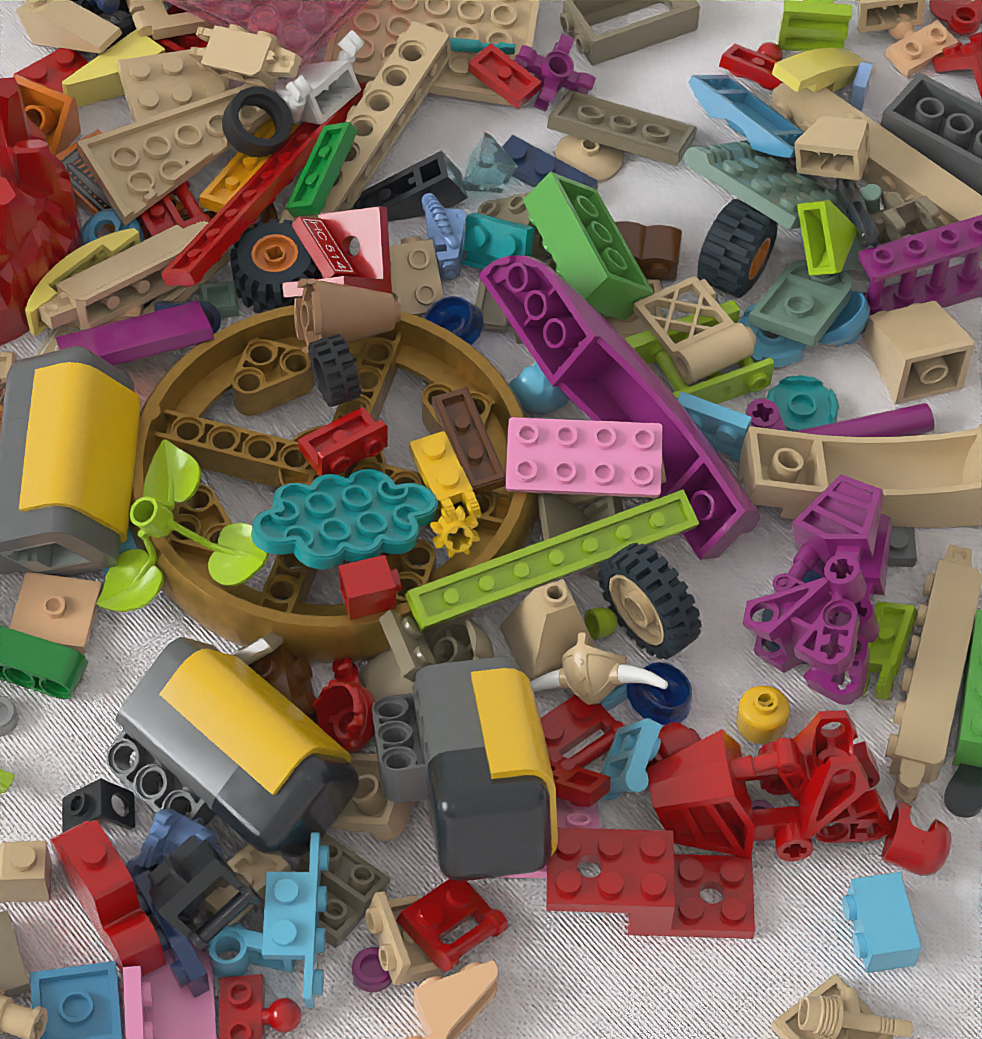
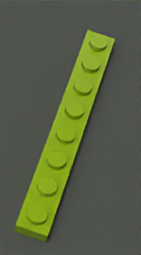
M683 489L408 590L405 597L420 631L599 565L629 544L638 542L639 545L642 543L649 546L695 529L699 522Z

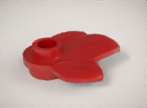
M982 0L929 1L931 13L936 18L946 22L949 29L954 33L971 35L978 31L982 22Z

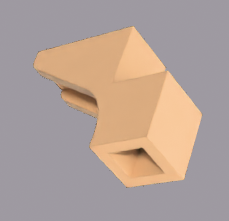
M492 960L483 964L482 962H473L461 968L459 973L445 978L434 976L423 981L419 987L414 988V1007L426 1036L421 1038V1036L416 1035L406 1039H457L497 993L496 980L498 978V968L495 961Z

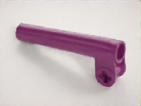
M763 398L753 400L748 405L746 415L752 417V427L787 431L775 403ZM923 403L792 432L845 437L916 436L934 430V417L929 405Z

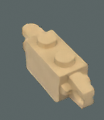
M230 24L229 28L216 25L214 29L198 27L197 37L208 42L206 49L191 47L188 54L192 58L201 61L204 67L218 77L265 88L274 85L278 77L295 78L302 58L296 53L286 50L279 45L276 36L265 31H258L257 35L252 34L248 30Z

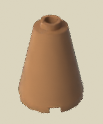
M303 278L297 284V288H303L302 298H295L294 321L298 340H305L307 345L301 348L304 353L308 354L309 343L328 336L340 334L343 336L345 343L348 344L392 331L395 323L400 322V304L398 301H394L390 293L313 278Z

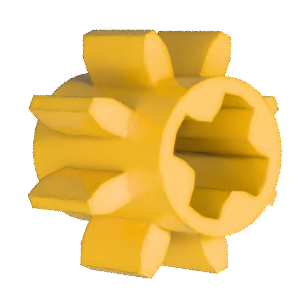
M458 506L456 511L447 512L441 509L442 516L438 522H431L430 524L433 532L438 534L432 539L436 549L445 546L450 558L453 557L455 552L470 554L469 548L473 541L477 542L481 539L478 533L473 530L479 524L474 515L465 518L462 506Z

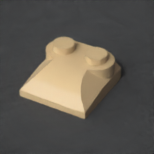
M350 753V764L359 775V787L356 794L330 828L368 832L376 841H390L399 836L404 830L414 801L393 802L384 797L377 754Z

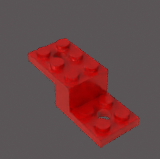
M557 827V848L547 864L546 911L628 913V935L754 938L752 856L751 858L728 855L674 854L673 831ZM589 862L597 865L601 872L597 876L589 878L581 875L577 868L581 864ZM705 889H715L722 895L723 899L718 903L710 904L700 897V892Z

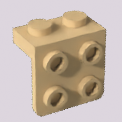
M414 236L400 240L401 244L389 246L392 296L394 301L399 302L401 311L418 315L443 309L445 299L433 239L422 240L421 236Z

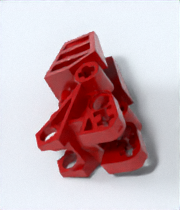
M845 710L819 711L811 722L793 739L780 738L769 742L759 749L758 756L756 757L751 755L742 757L740 745L721 729L647 768L653 808L665 830L673 831L674 844L751 858L754 841L774 839L777 856L781 860L795 862L803 860L812 854L814 850L812 836H815L818 841L823 843L866 842L879 840L891 831L888 810L877 790L872 789L880 781L876 759L865 741L853 745V740L858 738L855 723ZM828 723H841L840 727L832 730L822 729ZM759 780L761 790L765 789L772 795L791 793L794 799L798 800L799 805L798 807L787 806L752 810L745 782ZM837 822V824H835V825L825 826V825H827L828 823Z

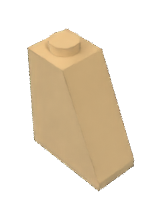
M859 0L857 30L859 33L893 29L901 22H910L913 26L922 25L925 0ZM898 13L909 15V19L902 21Z

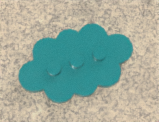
M373 469L356 471L348 478L335 474H325L317 477L311 485L289 483L277 489L273 496L272 509L261 512L254 518L251 537L253 543L266 553L275 555L294 553L297 559L308 567L330 569L338 566L343 560L357 562L378 557L381 552L403 554L411 551L417 544L419 527L428 525L435 519L438 501L432 491L423 485L415 483L396 485L388 475Z

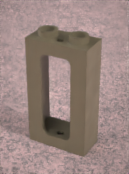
M563 0V13L560 14V23L566 33L569 32L574 38L578 52L581 55L584 54L593 66L697 30L700 5L696 0ZM657 3L664 4L669 10L668 12L597 36L590 27Z

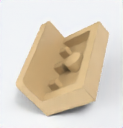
M381 891L374 894L371 904L366 910L365 919L369 932L375 934L378 941L381 966L384 971L389 972L393 985L441 976L443 971L431 961L396 921L402 910L419 900L418 896L413 895L388 900L385 892Z

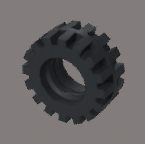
M335 334L309 343L308 355L311 360V369L314 372L313 376L327 405L334 407L360 398L361 387L359 384L361 383L357 375L358 370L356 365H354V358L352 353L350 354L349 346L345 343L343 336Z

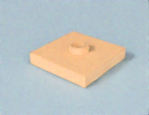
M25 572L9 628L72 648L81 654H86L98 609L96 602L103 590L102 582Z

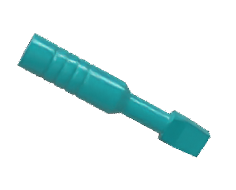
M450 38L451 51L478 53L490 44L482 43L475 39ZM492 43L505 54L515 53V44Z

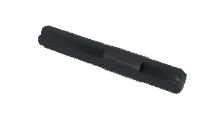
M837 178L835 180L837 185L835 191L848 219L858 230L856 236L860 245L863 248H867L870 245L875 248L879 244L877 238L879 232L855 181Z

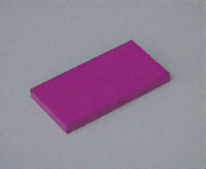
M194 301L55 338L59 350L72 346L85 347L110 364L118 365L199 344L203 341L214 339L212 327L199 302Z

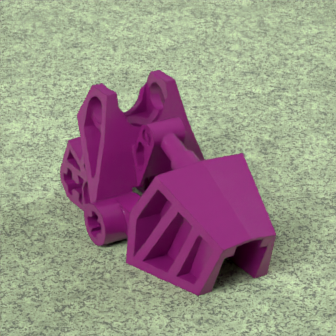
M840 474L792 522L795 541L799 548L798 553L793 559L794 564L787 574H779L774 578V594L747 601L743 625L757 634L754 646L755 655L783 673L804 662L809 663L812 666L803 676L808 687L838 704L848 705L863 695L870 661L868 643H873L880 632V626L871 603V598L873 594L885 596L892 521L889 516L881 513L884 498L882 489ZM812 569L823 577L808 583L802 582L806 573L811 572ZM760 609H770L774 613L772 619L768 622H755L752 620L754 613ZM769 640L778 643L781 648L775 652H769L764 650L763 646ZM856 646H862L861 651L855 655ZM849 670L848 674L851 683L847 684L844 690H840L838 685H843L845 672Z

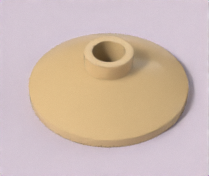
M568 134L558 143L555 149V158L601 183L611 179L619 172L623 163V151Z

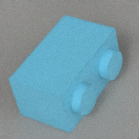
M896 872L851 879L848 893L842 898V905L846 920H852L855 929L852 937L854 953L857 959H863L866 973L915 966L922 947L901 873Z

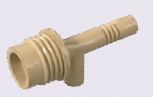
M854 988L843 989L840 993L841 997L836 995L832 998L821 995L817 997L805 995L799 1005L798 1026L800 1030L812 1031L813 1034L826 1035L829 1039H836L841 1027L887 1035L891 1034L910 1038L913 1031L912 1021L860 1013L858 992Z

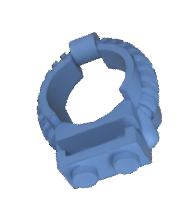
M427 193L422 197V207L426 214L428 239H433L440 279L452 280L460 276L465 252L464 226L466 214L462 209L444 208L433 194Z

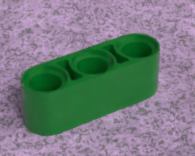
M0 625V680L55 698L70 699L88 666L86 657L72 648Z

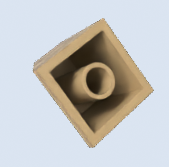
M936 301L922 304L914 303L908 307L891 311H880L870 315L863 336V340L895 405L963 389L975 343L970 335Z

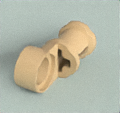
M0 989V1036L5 1032L24 1039H40L47 1025V1009L41 1006L32 1009L16 1004L13 998L5 996V991Z

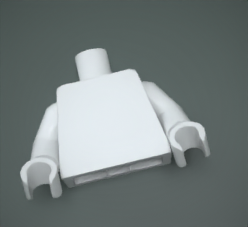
M353 30L338 44L343 50L340 51L336 61L306 64L298 70L295 78H288L286 81H280L276 85L275 92L287 103L292 115V122L304 121L323 124L361 91L352 66L356 59L355 54L364 45V41Z

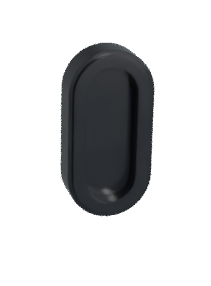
M962 763L959 765L944 793L945 806L952 814L962 818H970L981 812L982 767Z

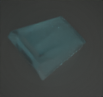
M485 132L468 159L461 188L467 191L501 193L518 165L498 142Z

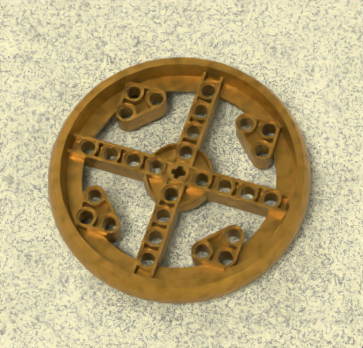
M294 305L253 315L213 334L214 339L203 341L191 349L157 383L140 412L131 507L135 501L143 497L144 482L149 466L163 439L168 440L179 449L191 455L202 469L276 487L277 489L289 483L311 485L319 477L298 449V439L325 425L307 429L292 440H287L202 418L209 408L232 388L235 408L239 413L246 416H254L304 396L313 389L314 372L311 369L309 355L301 349L307 346L305 340H298L296 335ZM401 311L400 322L395 323L392 331L348 343L350 354L352 353L353 358H358L355 365L361 383L359 384L361 387V397L338 405L332 422L362 406L374 421L377 422L396 372L400 368L430 384L422 392V422L429 434L433 435L443 430L432 406V397L468 387L506 475L509 419L512 417L528 418L519 398L504 376L479 351L452 332L404 311ZM382 451L374 457H366L351 465L341 474H335L348 478L356 471L373 469L388 475L396 485L415 483L426 487L420 473L387 465ZM204 484L199 485L196 493L187 502L175 503V507L171 511L176 523L215 544H218V538L222 529L226 525L232 524L214 491ZM506 486L475 495L482 516L477 519L479 524L473 530L478 533L481 538L480 541H473L469 548L470 554L455 552L453 557L449 558L437 570L435 548L424 540H417L416 546L406 553H383L379 555L386 556L390 570L396 568L400 577L402 591L396 593V609H393V611L405 618L410 616L415 620L407 599L401 597L405 596L408 590L525 548L537 517L539 506L537 497L541 493L508 492ZM462 502L453 504L455 509H457L458 506H462L465 512V518L468 517V514ZM437 509L435 519L432 522H438L442 516L440 509ZM129 519V528L137 549H141L149 555L143 539L138 536L140 528ZM172 530L169 535L160 538L150 536L158 556L157 563L154 566L164 574V583L161 588L163 592L189 617L207 630L231 643L244 647L272 631L284 639V643L281 646L285 647L296 657H303L312 663H333L344 658H351L352 662L374 659L377 655L391 649L379 621V618L387 611L350 620L345 604L305 603L318 569L301 563L294 553L277 555L261 592L244 583L237 586L219 584L212 578L208 569V562L214 551L191 539L181 540L188 537ZM279 598H289L287 600H277ZM476 611L470 612L460 617L468 618Z

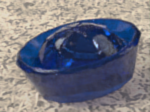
M449 296L438 300L427 310L424 318L452 332L471 346L480 337L484 327L483 314L479 307L457 296Z
M662 662L651 663L643 667V669L667 681L668 687L666 689L643 683H627L629 702L632 708L644 719L649 718L665 726L671 722L680 723L687 718L691 709L692 686L687 676L680 669Z

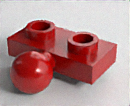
M734 43L721 56L719 67L729 70V73L733 76L753 80L767 90H774L783 83L772 75L775 63L781 61L783 57L782 50L776 43H763L757 52Z
M262 974L220 978L219 1039H265V1026L270 1025L278 1032L287 1033L296 1029L300 1024L302 1012L300 1006L292 999L280 998L274 1001L269 1008H265V980Z

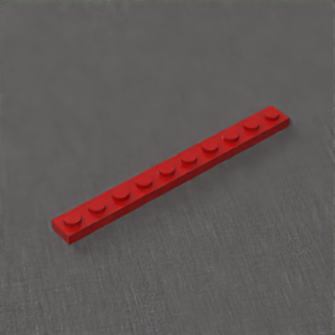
M365 82L359 83L361 91L323 124L304 121L165 268L161 275L166 286L183 285L184 287H191L203 280V275L222 259L225 251L240 239V235L247 227L258 220L259 214L276 200V196L281 190L292 183L293 177L305 167L323 127L346 121L351 107L357 106L363 97L366 87Z

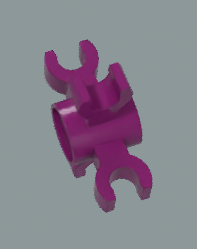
M562 33L559 41L555 43L553 50L546 57L538 55L533 48L522 45L519 54H516L514 61L528 72L535 74L534 76L542 82L541 90L536 97L533 107L546 112L549 103L553 102L556 93L562 87L586 95L589 90L593 89L596 80L593 75L574 71L573 60L568 55L574 42L573 37Z

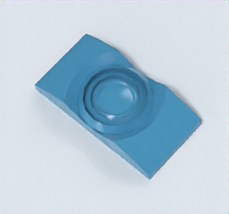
M728 75L691 76L688 83L709 117L725 119L731 128L747 138L751 148L773 156L795 157L794 143L804 133L803 130Z

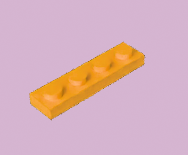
M270 118L264 122L253 136L265 139L271 138L275 133V125ZM292 123V128L289 133V136L299 127V125ZM237 152L199 195L200 207L218 213L272 154L265 157H249Z

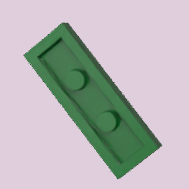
M351 122L325 125L285 207L293 217L320 214L325 206L329 192L338 178L342 164L350 152L351 145L358 132Z

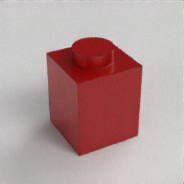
M385 555L339 566L340 590L350 620L396 609V593L402 591L400 577L396 568L390 570Z

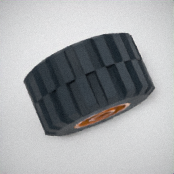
M733 199L718 214L704 240L697 266L699 281L705 279L710 286L736 298H741L755 285L769 260L777 237L778 223L747 203Z
M269 219L270 223L263 224L262 221L254 224V229L247 227L242 233L243 238L240 237L234 243V249H231L230 263L236 294L239 299L242 298L243 304L247 308L253 305L255 313L259 314L263 313L264 310L270 311L294 305L295 298H283L282 283L300 281L303 278L322 279L320 270L292 228L291 220L285 219L283 223H279L277 219Z

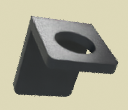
M100 778L64 796L62 799V832L87 820L92 822L96 819L97 821L103 819L127 830L135 828L134 793ZM113 795L119 797L125 807L124 816L117 814L111 801Z

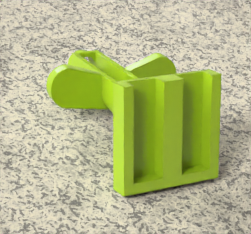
M785 0L777 45L781 50L802 52L833 47L844 49V42L848 36L849 20L852 18V5L833 3L834 0Z

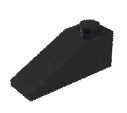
M441 150L362 191L354 204V209L387 207L388 222L426 216L422 207V197L427 193L433 194L444 208H450L467 199L468 196L460 170Z

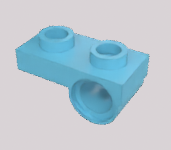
M234 923L231 927L227 925L209 942L211 945L208 949L210 963L213 968V974L218 979L222 977L244 976L249 968V964L293 973L296 960L263 959V933L250 931L243 925ZM226 951L238 953L235 958L230 960H224L219 957Z

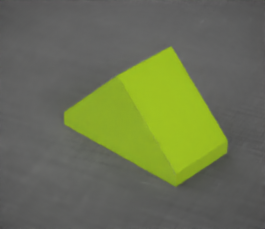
M830 200L797 204L809 275L841 272L858 231L856 226Z

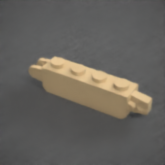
M196 222V224H192L184 229L179 225H175L57 283V297L39 307L41 320L51 329L74 323L80 329L85 330L100 326L179 286H166L161 273L209 222Z

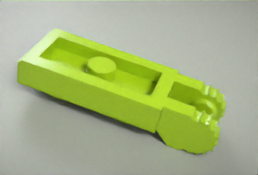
M878 601L874 611L880 626V632L873 643H868L870 661L865 689L861 697H864L869 687L870 672L880 673L876 684L877 699L888 700L893 689L894 675L898 674L918 613L914 605Z

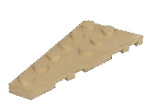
M245 84L77 142L78 153L124 226L232 147L222 129V117L225 108L241 90L252 86H260ZM246 105L239 111V120L243 128L249 133L271 118L263 109L256 106Z

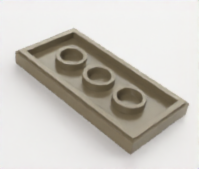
M572 90L568 91L549 116L547 123L548 129L675 166L679 164L686 150L692 144L697 131V127Z

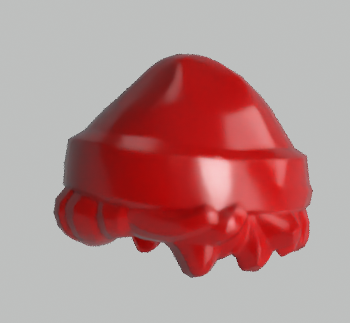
M335 679L330 680L328 686L322 688L318 699L313 701V706L316 710V724L349 754L356 753L363 749L374 737L372 706L375 699L370 690L363 685L349 681L338 682Z

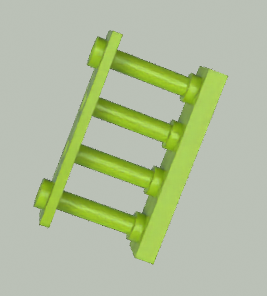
M731 300L720 304L731 320L737 323L740 309L735 301ZM695 314L677 320L693 323ZM700 315L698 325L708 327L720 324L715 318ZM669 329L668 336L676 344L687 339L689 333ZM649 330L624 338L647 364L658 363L675 390L673 394L677 399L682 391L719 404L750 392H759L771 385L775 363L770 357L754 363L749 356L737 362L740 369L723 375L720 371H717L707 376V381L689 387L678 375L673 359Z

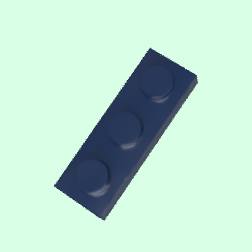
M513 134L493 157L494 167L533 188L550 172L598 189V180Z
M148 870L134 877L140 907L154 925L163 952L168 950L174 963L170 964V969L178 985L181 988L187 985L193 997L196 998L210 990L208 973L188 938L157 912L149 894V891L155 885L147 877L150 874Z

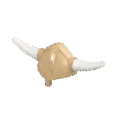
M579 633L577 645L564 653L562 657L563 667L561 669L549 672L531 681L533 693L555 688L571 689L580 700L589 705L600 703L618 685L643 683L662 689L668 687V682L658 675L640 667L626 665V656L588 646L589 637L586 633Z

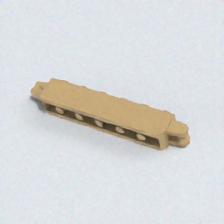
M949 545L944 559L938 560L935 574L927 572L922 595L929 596L927 605L920 603L915 621V626L922 628L920 637L912 636L907 657L914 659L913 669L905 668L900 687L901 691L907 692L905 702L898 700L893 718V724L900 725L898 735L890 734L885 757L892 759L889 774L897 776L893 796L896 797L895 800H900L907 804H912L913 801H916L922 782L929 784L939 777L941 764H943L982 585V574L977 568L972 567V550L961 548L957 545Z

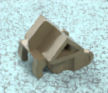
M890 191L882 192L881 199L884 209L870 214L879 232L877 237L879 245L902 239L903 236L908 234L915 235L935 229L936 225L931 219L940 216L938 208L926 195L904 201L898 192Z

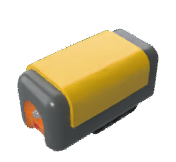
M72 346L22 359L10 366L8 371L0 427V574L6 575L25 571L67 577L111 568L118 564L120 544L127 540L136 465L141 399L135 393L134 382L128 374L85 347Z

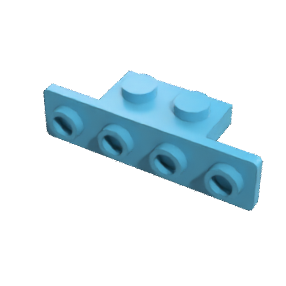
M311 832L309 872H266L262 957L263 959L305 960L303 1000L306 1008H315V995L322 996L324 989L323 969H317V953H325L326 930L325 927H319V912H327V886L320 885L321 871L329 870V845H322L320 832Z

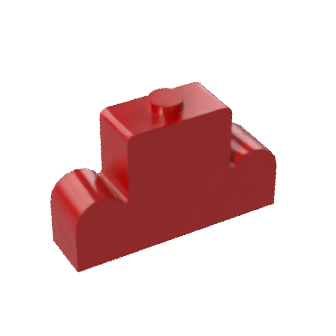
M97 819L92 822L87 820L51 838L50 844L56 863L113 960L116 961V965L122 975L123 967L141 966L142 976H145L166 965L158 935L148 916L140 907L133 879Z

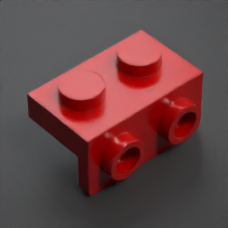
M362 406L298 439V449L319 476L341 474L351 465L366 457H374L384 448L388 447V427L383 420L375 422Z

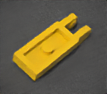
M445 431L410 441L409 452L426 488L432 491L438 501L437 509H440V511L444 509L447 512L456 511L453 504L462 502L468 516L474 515L476 519H479L482 516L480 506Z

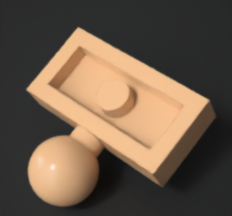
M898 13L902 21L909 19V15ZM938 20L916 32L910 22H901L895 28L888 29L889 34L900 41L889 46L885 56L907 78L932 64V59L943 55V48L959 42Z

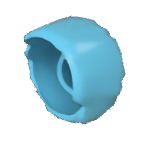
M536 362L533 366L525 367L523 372L509 383L524 410L532 414L552 413L565 406L570 400L558 386L553 387Z

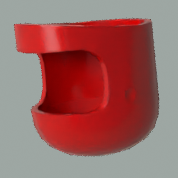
M898 800L891 816V831L886 835L881 860L919 876L933 875L942 868L948 858L952 843L951 832L943 822L936 818L927 831L915 827L910 820L912 805Z

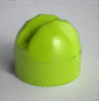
M597 607L589 609L584 617L585 625L593 640L606 638L613 634L617 628L618 619L616 614L608 608Z

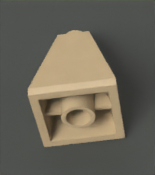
M564 580L533 589L500 624L503 636L516 662L519 664L521 672L530 679V682L544 674L561 669L563 667L562 657L564 653L577 645L579 633H586L589 637L587 645L596 648Z

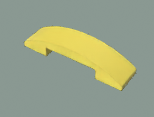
M131 228L105 235L76 249L57 263L39 282L28 300L25 311L30 333L37 336L48 327L41 320L39 307L57 297V283L141 243L139 231Z

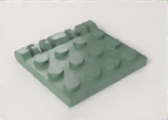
M748 140L740 141V143L731 142L709 145V147H691L684 154V162L690 169L788 230L801 228L797 208L799 203L830 200L847 217L834 189H824L815 183L816 178L812 175L797 173L787 166L788 161L783 157L769 155L752 149Z

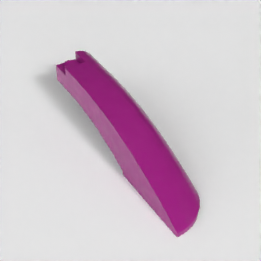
M530 256L502 257L490 263L479 273L478 276L553 387L558 386L592 421L660 423L662 425V457L666 483L661 484V494L658 499L684 489L699 525L695 529L682 534L700 560L720 557L742 533H751L760 520V514L705 434L644 359L575 289L547 264Z

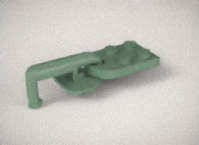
M868 184L861 190V196L870 214L880 210L882 190L876 184ZM855 236L843 269L839 273L809 275L806 259L793 263L782 272L750 312L749 325L815 347L851 299L852 278L848 270L863 267L858 259L859 251L873 246L870 245L867 248H863L857 236Z

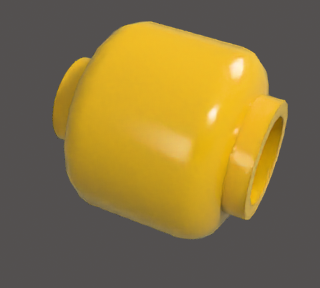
M759 685L747 690L741 697L737 710L736 724L740 734L746 740L761 745L780 739L787 729L790 717V704L787 697L780 690L772 686Z

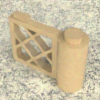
M695 276L633 303V311L673 359L678 375L688 385L754 354V346L757 343L752 329L744 326L742 323H734L715 301L716 292L705 279L699 281ZM691 290L699 298L698 304L678 301L680 295ZM656 306L670 309L667 318L653 316L648 310ZM674 311L695 314L693 323L673 320ZM700 315L715 318L720 324L708 327L698 325ZM669 329L689 333V337L675 344L668 336Z

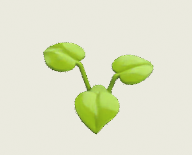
M163 439L149 466L144 482L143 497L135 501L130 510V519L133 524L140 528L138 536L143 539L149 555L141 549H131L120 554L118 564L111 567L107 573L102 593L96 604L104 609L115 612H130L147 606L157 597L164 583V574L154 566L157 563L158 556L150 536L154 538L165 537L172 530H175L202 546L213 550L214 553L208 562L209 573L215 581L224 586H237L248 581L265 566L269 553L259 549L253 543L251 537L252 526L248 524L233 523L226 525L220 532L218 544H215L174 521L171 511L174 509L175 503L187 502L196 493L201 481V468L191 455L179 449L168 440Z

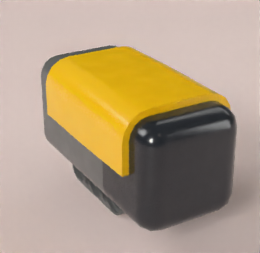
M179 637L165 647L118 711L115 720L123 730L110 746L106 759L112 773L156 813L161 809L170 808L185 816V806L190 801L192 809L188 817L189 819L194 820L202 817L206 826L217 814L259 852L299 858L309 852L311 832H320L322 839L356 794L359 787V775L350 764L351 755L299 708L237 656L222 653L214 645L185 637ZM135 752V762L131 767L129 762L130 756ZM162 776L164 781L163 787L161 791L158 792L157 782L159 778Z
M493 657L428 665L415 673L416 681L412 686L413 693L391 695L376 700L372 706L382 793L386 799L393 802L427 800L437 861L444 876L455 881H469L534 873L543 869L550 862V858L555 852L558 843L556 788L530 679L521 672L519 664L514 659L509 657Z

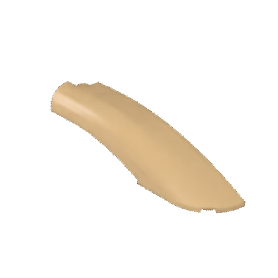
M979 424L977 429L902 437L827 436L749 426L740 454L739 484L745 485L746 495L754 505L778 507L779 518L796 519L842 474L882 489L884 498L881 513L891 518L892 527L940 528L982 526V424Z

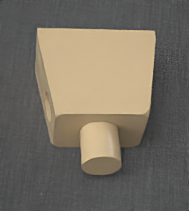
M848 113L845 117H820L794 143L797 173L860 181L870 154L869 123L855 113Z

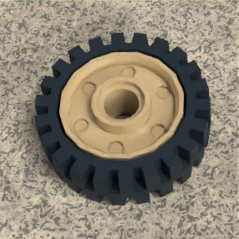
M638 542L632 543L601 564L598 577L601 579L599 586L604 590L602 593L603 598L611 604L608 608L619 618V626H624L627 629L626 635L630 639L635 638L638 647L641 649L646 648V652L649 655H656L658 659H669L698 638L701 633L699 628L702 627V623L698 619L700 616L699 609L693 606L696 601L692 594H687L688 586L685 581H679L677 578L679 573L674 567L670 569L668 561L663 556L659 558L656 550L653 548L648 550L647 545L642 543L640 545Z

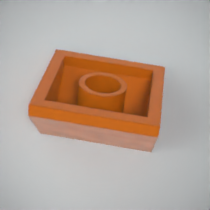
M13 75L19 86L27 120L32 121L45 134L50 152L57 155L68 148L81 132L76 98L21 76Z

